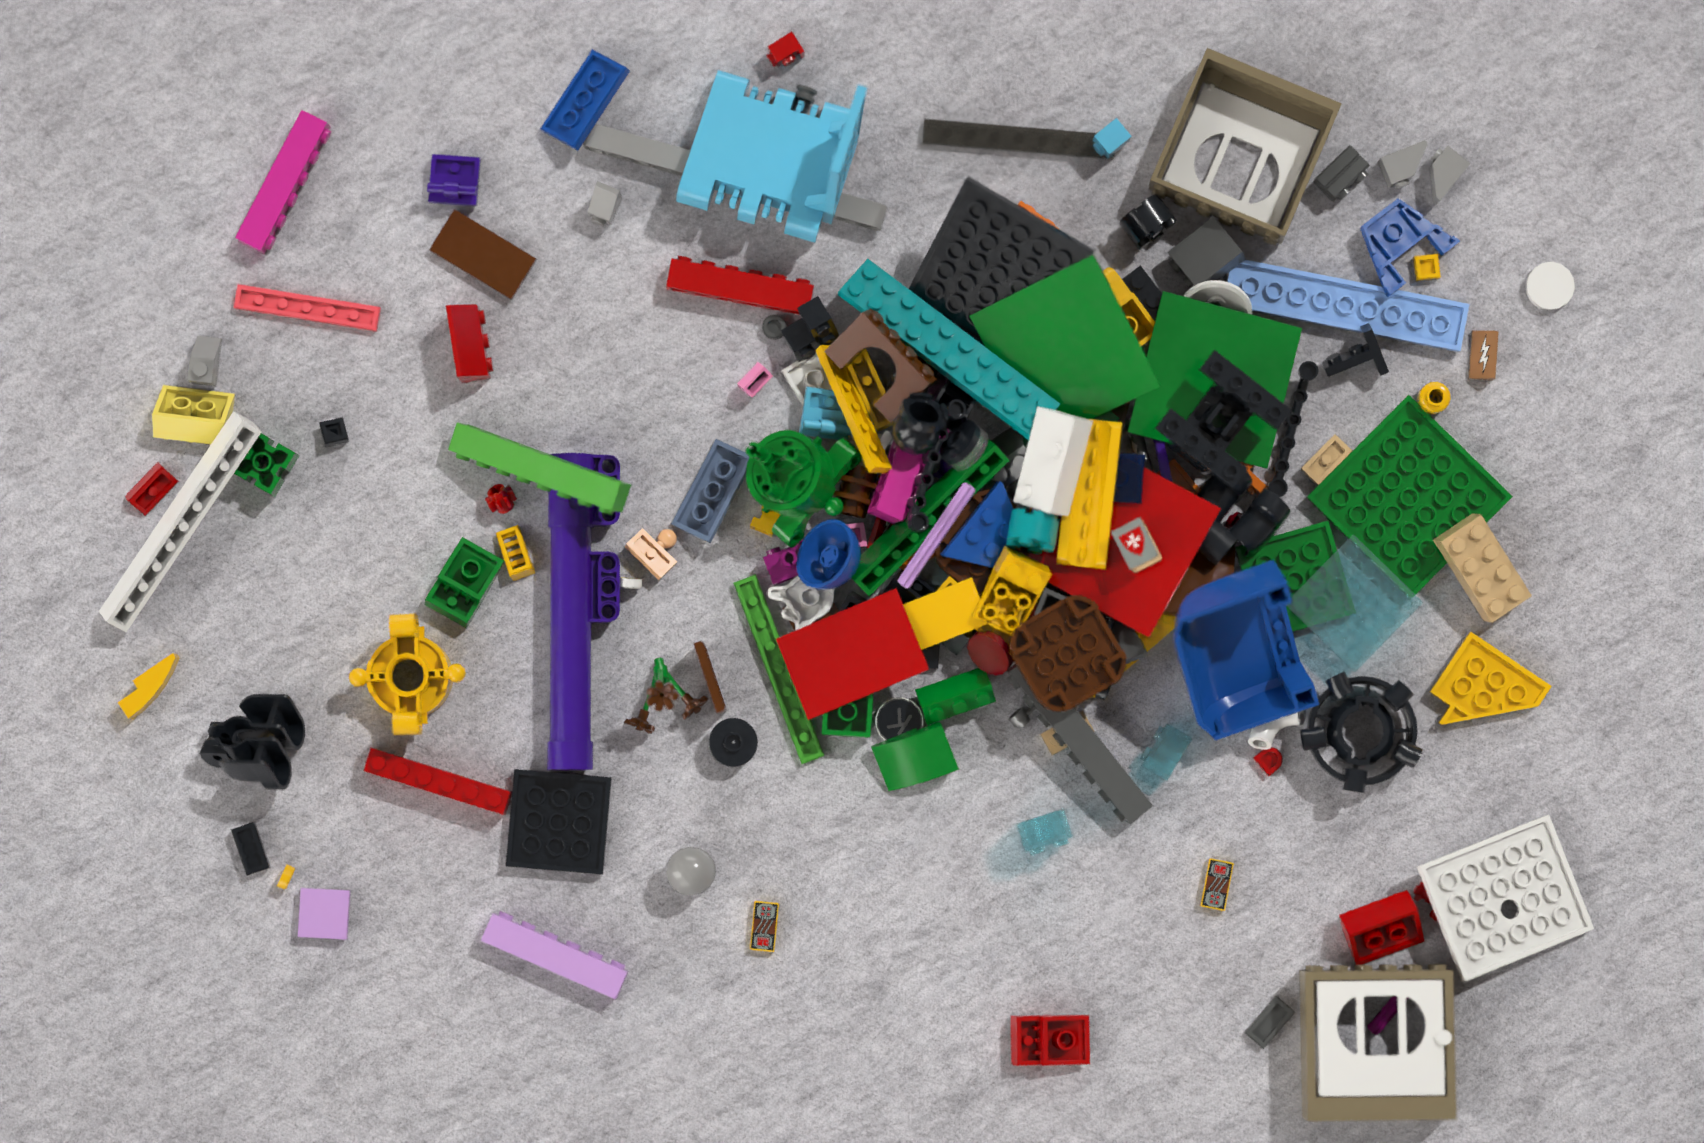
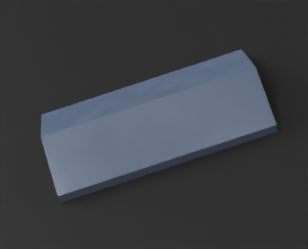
M715 439L671 524L701 540L711 543L746 477V467L749 460L746 452Z

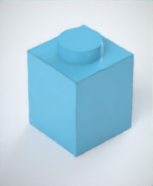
M1115 118L1094 135L1092 140L1094 142L1093 147L1100 156L1105 155L1108 159L1126 145L1132 136L1119 120Z

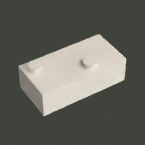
M1037 407L1013 502L1050 514L1069 516L1093 421L1058 410Z

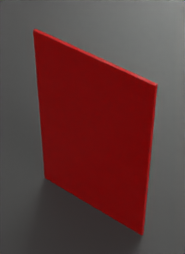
M897 588L776 639L808 720L930 670Z

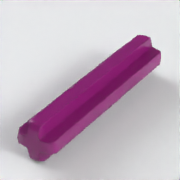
M1406 979L1405 981H1408V980H1421V979ZM1392 996L1367 1026L1368 1030L1374 1035H1379L1398 1012L1397 996Z

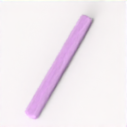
M968 483L962 484L899 577L898 582L905 588L911 587L974 494V487Z

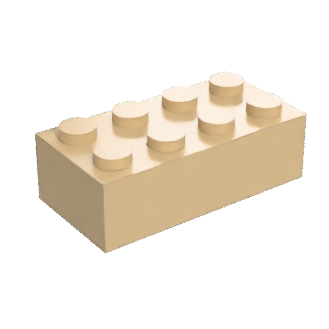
M1472 513L1433 540L1483 621L1493 623L1532 596L1481 514Z

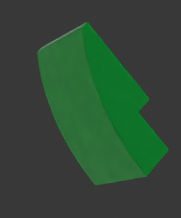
M462 537L425 598V606L467 629L497 577L504 560Z
M940 721L919 730L916 728L871 746L888 791L920 784L959 770Z

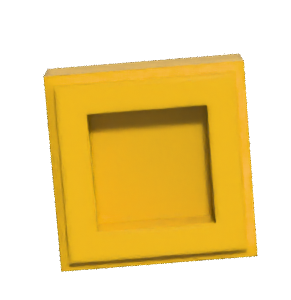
M1438 254L1413 257L1416 281L1441 278Z

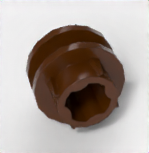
M857 465L838 481L841 483L840 489L834 492L832 498L837 497L842 501L844 509L841 514L861 519L866 518L872 501L869 500L871 491H875L877 484H875L876 473H869L866 467Z

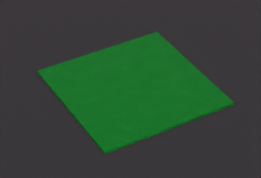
M1094 254L970 315L985 347L1060 403L1058 411L1085 419H1093L1161 386Z
M1163 291L1146 356L1161 386L1136 398L1128 432L1169 443L1170 440L1154 428L1170 408L1185 420L1188 418L1214 383L1199 371L1213 350H1216L1284 403L1302 328ZM1216 415L1212 420V425L1219 428L1222 420ZM1257 415L1252 416L1247 420L1225 451L1239 462L1268 469L1277 430H1274Z

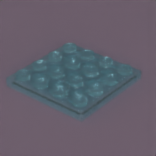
M1353 534L1291 597L1292 603L1286 606L1353 672H1356L1423 602Z

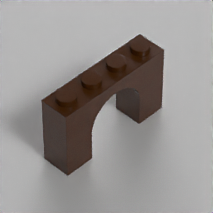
M870 308L862 312L824 352L840 369L850 365L867 347L883 349L892 357L896 366L895 382L874 404L891 423L900 414V405L903 399L908 398L912 392L924 393L937 379L933 376L934 373L931 368L922 364L917 359L916 352L904 345L900 340L899 334L883 322V317L877 311H873Z

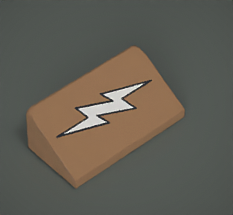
M1472 331L1468 379L1490 381L1495 379L1499 331Z

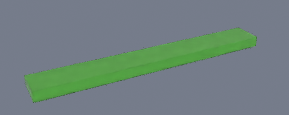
M756 574L734 582L733 584L801 764L823 757L824 753L811 719H807L776 639L779 638V634Z

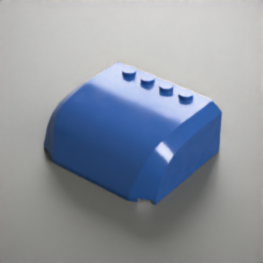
M1274 560L1228 575L1194 590L1184 599L1175 618L1174 644L1197 724L1203 730L1205 729L1215 741L1319 705L1315 686L1300 662L1286 605L1292 603L1289 587Z

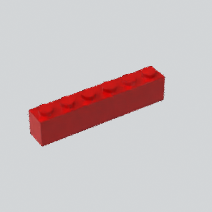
M678 256L677 259L671 258L666 288L669 291L800 315L797 308L812 300L814 285H811L810 281L806 279L796 278L795 282L786 280L787 277L780 274H772V277L763 276L762 271L749 269L748 273L739 271V267L725 265V268L716 267V263L702 260L701 264L694 263L691 258L685 256Z
M370 748L363 770L501 815H506L512 797V791L375 748Z

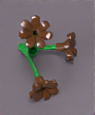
M656 658L654 660V676L651 687L647 689L648 695L643 709H640L638 717L626 718L624 724L636 726L635 730L645 731L648 734L655 732V726L647 721L649 706L655 704L656 711H662L663 706L667 710H671L674 708L672 700H678L679 693L682 696L681 700L686 704L685 712L682 714L683 719L686 720L693 712L695 714L701 711L700 706H703L708 701L705 695L700 699H693L689 693H685L671 674L668 673V668L664 665L663 658Z

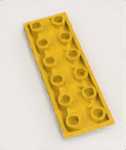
M1091 420L1093 422L1069 516L1062 515L1057 564L1106 569L1123 423Z

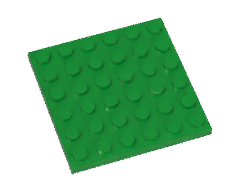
M1408 395L1306 498L1411 600L1447 564L1433 540L1472 513L1481 514L1487 523L1513 496Z

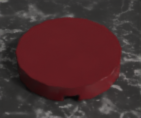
M978 631L968 641L967 649L969 656L984 672L992 675H1001L1012 666L1013 658L1008 651L1009 645L999 635L990 631L985 633Z

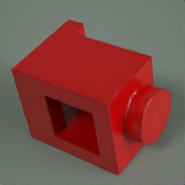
M792 31L767 46L769 54L766 56L773 67L781 65L786 67L796 61L797 55L801 59L805 57V51Z

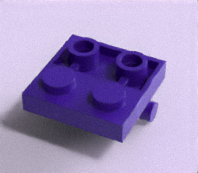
M432 154L430 183L427 184V192H429L428 202L434 204L477 206L481 158Z

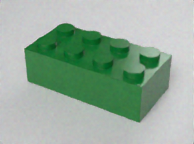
M873 693L824 713L822 735L870 738Z

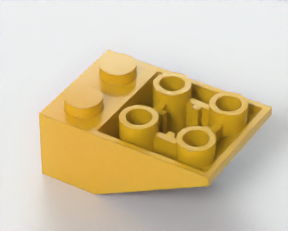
M1005 546L993 567L973 617L1011 635L1013 630L1026 621L1051 576L1049 567Z

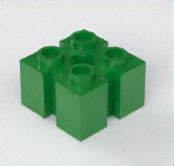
M261 433L234 474L249 483L255 478L256 482L254 485L276 497L285 481L280 476L284 470L291 471L299 455L279 443L276 448L272 447L275 441ZM268 457L269 465L261 469L260 461L262 459L266 460Z

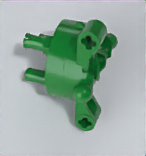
M782 430L766 436L759 443L751 442L749 444L751 448H746V454L749 456L746 467L748 489L753 498L763 506L762 511L765 513L774 511L780 514V517L772 527V533L789 547H795L802 540L807 523L815 512L818 513L825 507V511L830 516H838L842 513L844 509L842 501L837 497L832 498L836 489L834 486L843 475L854 469L862 460L860 451L845 438L836 441L827 452L821 445L822 439L818 436L813 440L797 431Z

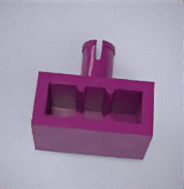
M803 539L795 547L783 550L780 547H776L766 551L767 556L763 557L773 586L798 576L796 567L797 554Z

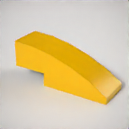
M170 654L133 680L138 689L118 702L128 719L136 718L157 699L176 669L180 659L177 654Z

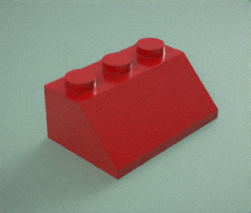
M477 304L446 305L457 378L462 383L490 379V372H494L492 358H487L486 348H490L488 334L483 333L482 325L486 324L484 310H480Z
M1408 890L1339 915L1342 931L1355 965H1362L1425 942L1418 909Z

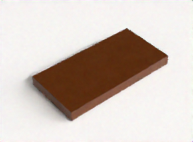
M455 209L429 249L434 254L510 300L514 298L537 261L532 255Z

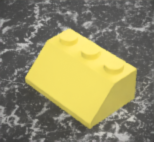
M163 385L152 413L153 437L212 444L233 413L235 394Z

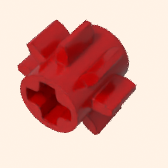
M503 484L492 486L487 492L488 497L485 498L492 513L497 510L500 514L511 511L514 507L513 501L517 500L510 485L504 487Z

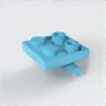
M806 386L800 433L805 436H818L834 440L845 438L848 441L851 431L833 390Z

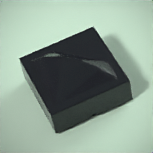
M343 417L319 422L325 447L349 442Z

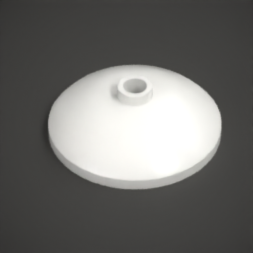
M1218 280L1201 282L1191 287L1183 295L1184 297L1252 315V305L1247 294L1238 286L1229 282Z

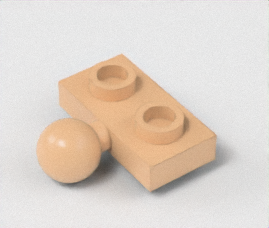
M642 528L625 545V548L658 580L677 563L664 549L673 547L677 541L675 532L670 529L662 530L656 542Z

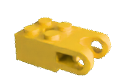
M1107 267L1103 270V273L1142 346L1151 340L1155 321L1136 295L1129 290L1118 273L1113 268Z

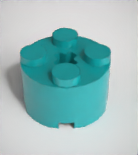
M1013 509L1011 511L1006 546L1011 548H1028L1027 552L1032 554H1042V551L1054 552L1060 519H1057L1056 515L1044 511L1033 510V513H1025L1026 509Z

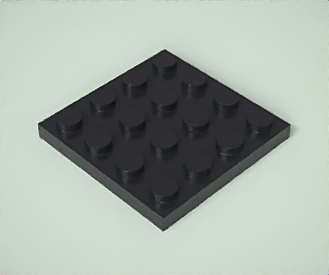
M514 769L506 866L603 875L612 777Z

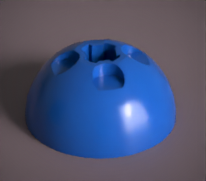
M831 519L819 523L806 535L800 545L796 562L798 576L805 585L814 589L830 590L844 585L853 577L858 569L861 558L860 544L853 530L842 521Z

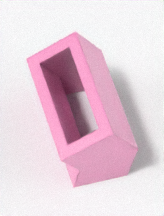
M757 362L737 385L748 396L753 398L773 375ZM763 372L764 374L756 381V383L750 389H748V387L754 382V380Z

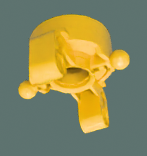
M390 614V639L377 648L368 661L366 671L362 668H354L350 672L349 681L355 687H361L367 683L369 693L378 705L393 714L392 728L394 735H422L423 724H428V715L443 705L451 692L453 682L458 683L464 680L466 671L461 664L455 663L451 665L445 651L435 642L425 638L424 626H419L417 614ZM409 659L420 664L423 668L424 677L423 682L417 689L406 692L400 690L395 685L393 671L397 664Z

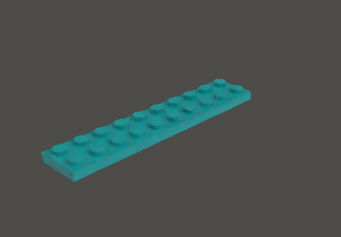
M868 258L839 290L837 295L862 313L870 308L873 311H877L883 317V322L899 334L900 340L905 346L912 348L917 356L1028 440L1037 407L1054 410L1059 408L1060 403Z

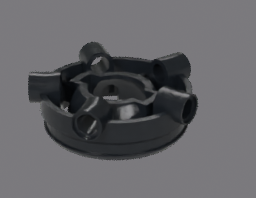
M1345 671L1325 681L1328 688L1318 697L1319 705L1311 708L1307 728L1300 730L1303 750H1310L1316 762L1327 774L1344 782L1343 790L1365 793L1366 785L1377 784L1390 779L1401 771L1405 765L1411 768L1415 767L1423 749L1416 746L1417 722L1414 711L1409 703L1414 694L1403 682L1397 680L1391 685L1374 677L1357 676L1348 678ZM1352 685H1365L1363 696L1344 699V703L1338 707H1333L1327 717L1317 714L1319 708L1328 697H1330L1331 701H1336L1354 692L1355 690ZM1370 686L1383 691L1380 697L1395 712L1401 710L1406 729H1396L1394 719L1385 706L1379 702V699L1369 697ZM1361 703L1362 706L1369 705L1373 709V713L1380 719L1383 726V736L1375 748L1366 752L1365 758L1358 760L1357 757L1351 758L1353 748L1345 742L1342 726L1345 719L1351 713L1359 710V704ZM1315 718L1325 721L1324 728L1323 726L1314 727ZM1406 732V739H1399L1390 757L1391 760L1395 761L1390 768L1370 778H1367L1368 771L1358 769V766L1373 765L1380 758L1386 756L1393 746L1395 733ZM1326 745L1333 747L1337 753L1335 757L1353 767L1343 768L1342 774L1335 771L1324 761L1318 749L1326 748Z

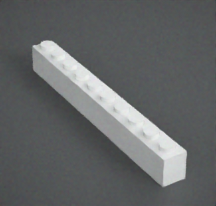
M233 411L99 610L107 623L124 632L128 631L261 434V430L252 421Z

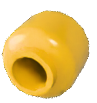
M1430 382L1424 385L1417 395V403L1428 414H1438L1444 411L1451 400L1449 389L1440 382Z

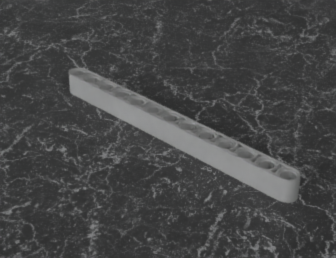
M595 124L583 143V147L588 150L679 176L683 175L691 151L599 124ZM841 193L833 219L881 231L887 206Z

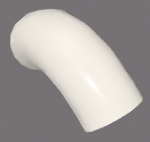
M1306 710L1253 727L1249 734L1248 743L1257 749H1270L1275 735L1281 729L1291 725L1304 724Z

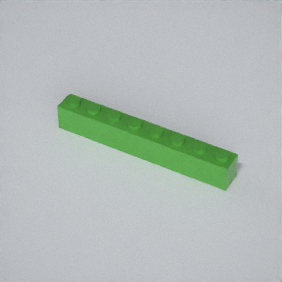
M456 423L448 448L449 451L457 453L456 458L470 461L471 458L476 460L477 466L490 469V466L497 468L496 473L509 477L510 474H514L517 476V481L530 484L531 481L538 483L537 488L550 492L551 489L558 491L557 495L566 499H571V497L578 498L577 503L592 507V504L599 506L598 511L612 515L613 511L623 512L632 485L469 424Z

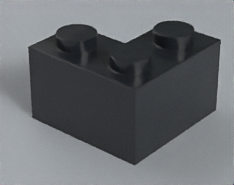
M818 296L798 307L801 319L781 330L798 362L810 359L815 355V350L820 345H831L839 337L830 314Z

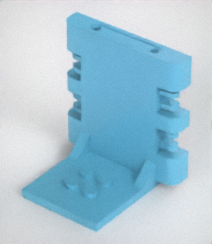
M718 70L678 187L676 202L708 211L714 190H717L715 204L720 205L723 201L724 193L732 195L729 208L735 209L738 198H742L737 220L755 225L760 206L764 204L761 217L767 218L770 214V208L774 207L779 209L776 214V222L781 223L785 211H788L784 234L816 243L822 222L832 224L859 140L867 87L857 86L850 109L825 102L821 116L817 118L819 105L813 104L811 107L810 115L802 113L805 106V101L802 100L798 101L796 110H792L796 100L795 92L778 88L773 104H770L772 91L765 93L764 102L756 100L759 90L755 86L752 87L750 96L746 97L750 79Z

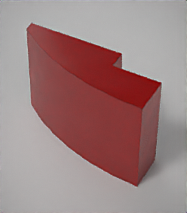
M1089 1015L1010 1016L1011 1065L1090 1064Z

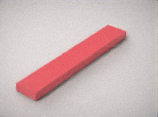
M240 284L237 285L234 308L239 310L376 332L381 307Z

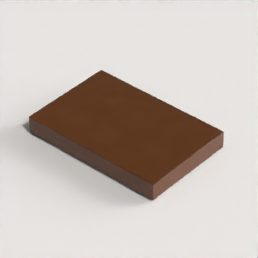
M702 641L693 643L716 713L718 715L725 713L727 709L706 645Z

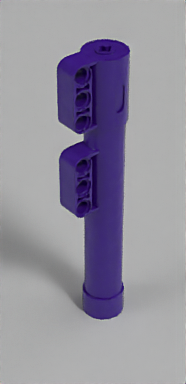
M586 453L550 454L620 480V463L613 455ZM603 461H609L612 464L613 470L611 473H606L602 469ZM551 489L548 492V528H551L550 741L547 742V770H593V741H591V623H609L616 620L619 616L620 561L613 552L591 551L592 528L613 525L618 521L620 512L613 511L612 520L605 521L602 517V512L598 511L599 506L592 504V507L577 503L578 498L571 497V499H566L558 496V491ZM604 557H608L612 561L613 565L610 570L602 566L601 562ZM604 581H608L612 585L613 589L610 594L602 591L601 586ZM604 605L612 609V616L609 619L602 615L601 610Z

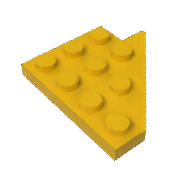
M1469 632L1429 693L1449 705L1438 722L1440 725L1538 707L1552 686L1474 633Z

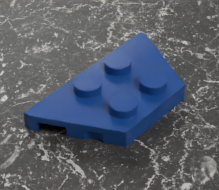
M1001 481L995 483L941 553L943 557L991 568L994 567L1007 544L1006 539L1011 511L1013 510V506Z

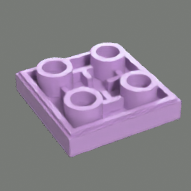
M301 888L298 937L348 939L351 890Z

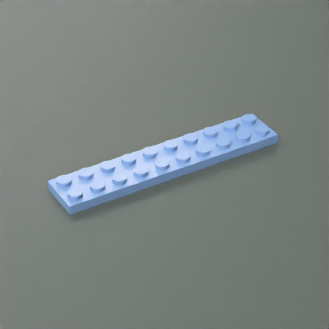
M1250 260L1242 261L1228 273L1227 282L1238 286L1247 294L1251 301L1253 312L1362 333L1360 326L1369 323L1375 336L1455 352L1461 351L1469 304L1401 290H1397L1387 297L1381 286Z

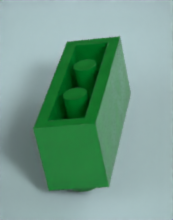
M980 668L915 689L927 725L996 702L989 677Z

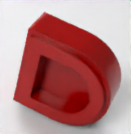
M1274 747L1261 750L1253 757L1268 777L1279 769L1283 762L1281 752Z

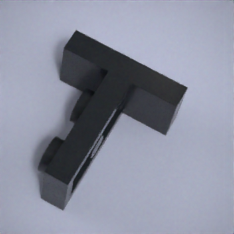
M1369 323L1360 326L1367 344H1356L1350 347L1349 351L1342 354H1332L1322 362L1328 377L1372 359L1380 376L1389 373Z

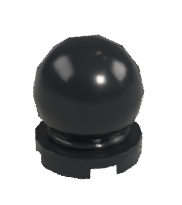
M912 392L908 398L903 399L900 405V414L894 420L892 430L894 442L903 452L911 455L925 454L939 441L940 431L943 430L948 421L949 411L944 403L939 405L936 401L932 400L933 395L923 392Z

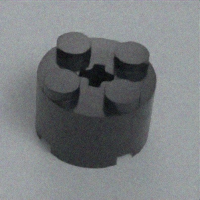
M1157 194L1141 202L1142 205L1136 209L1133 208L1119 222L1122 229L1139 250L1148 245L1150 240L1152 242L1158 240L1164 235L1162 231L1164 228L1167 230L1177 222V219Z

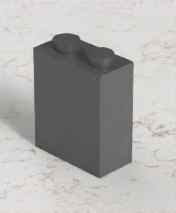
M1214 216L1168 251L1171 258L1169 264L1176 273L1181 271L1186 278L1183 281L1189 289L1201 282L1221 279L1246 259L1243 251Z

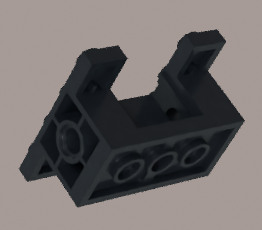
M1213 350L1199 369L1201 373L1214 382L1186 420L1170 408L1154 429L1170 440L1166 446L1202 474H1214L1230 488H1234L1248 468L1226 452L1225 449L1250 417L1257 415L1274 430H1278L1292 410L1220 353ZM1216 415L1222 420L1219 428L1212 425V420Z

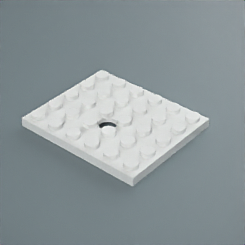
M1549 815L1542 816L1417 866L1462 982L1594 929ZM1506 900L1513 901L1517 905L1518 911L1513 919H1507L1502 915L1501 905Z

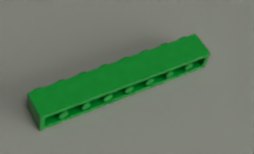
M984 435L965 459L953 465L926 492V505L920 509V512L928 516V528L922 532H912L907 525L908 512L904 520L892 524L861 554L858 569L852 579L870 596L920 548L963 483H968L974 487L975 492L972 495L974 496L1010 460Z

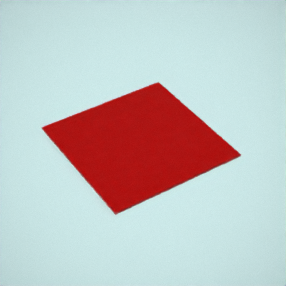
M1119 454L1106 569L1057 564L1062 515H1056L1060 521L1054 552L1030 553L1028 557L1049 567L1051 576L1048 582L1072 596H1084L1093 600L1099 606L1098 609L1101 612L1150 637L1221 508ZM1140 517L1145 522L1162 556V560L1134 573L1128 567L1111 532Z

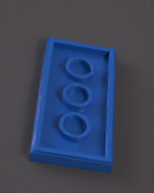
M592 49L540 129L578 151L630 70Z

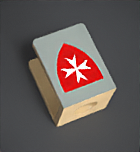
M1140 517L1111 532L1128 567L1134 573L1162 560V556L1145 522Z

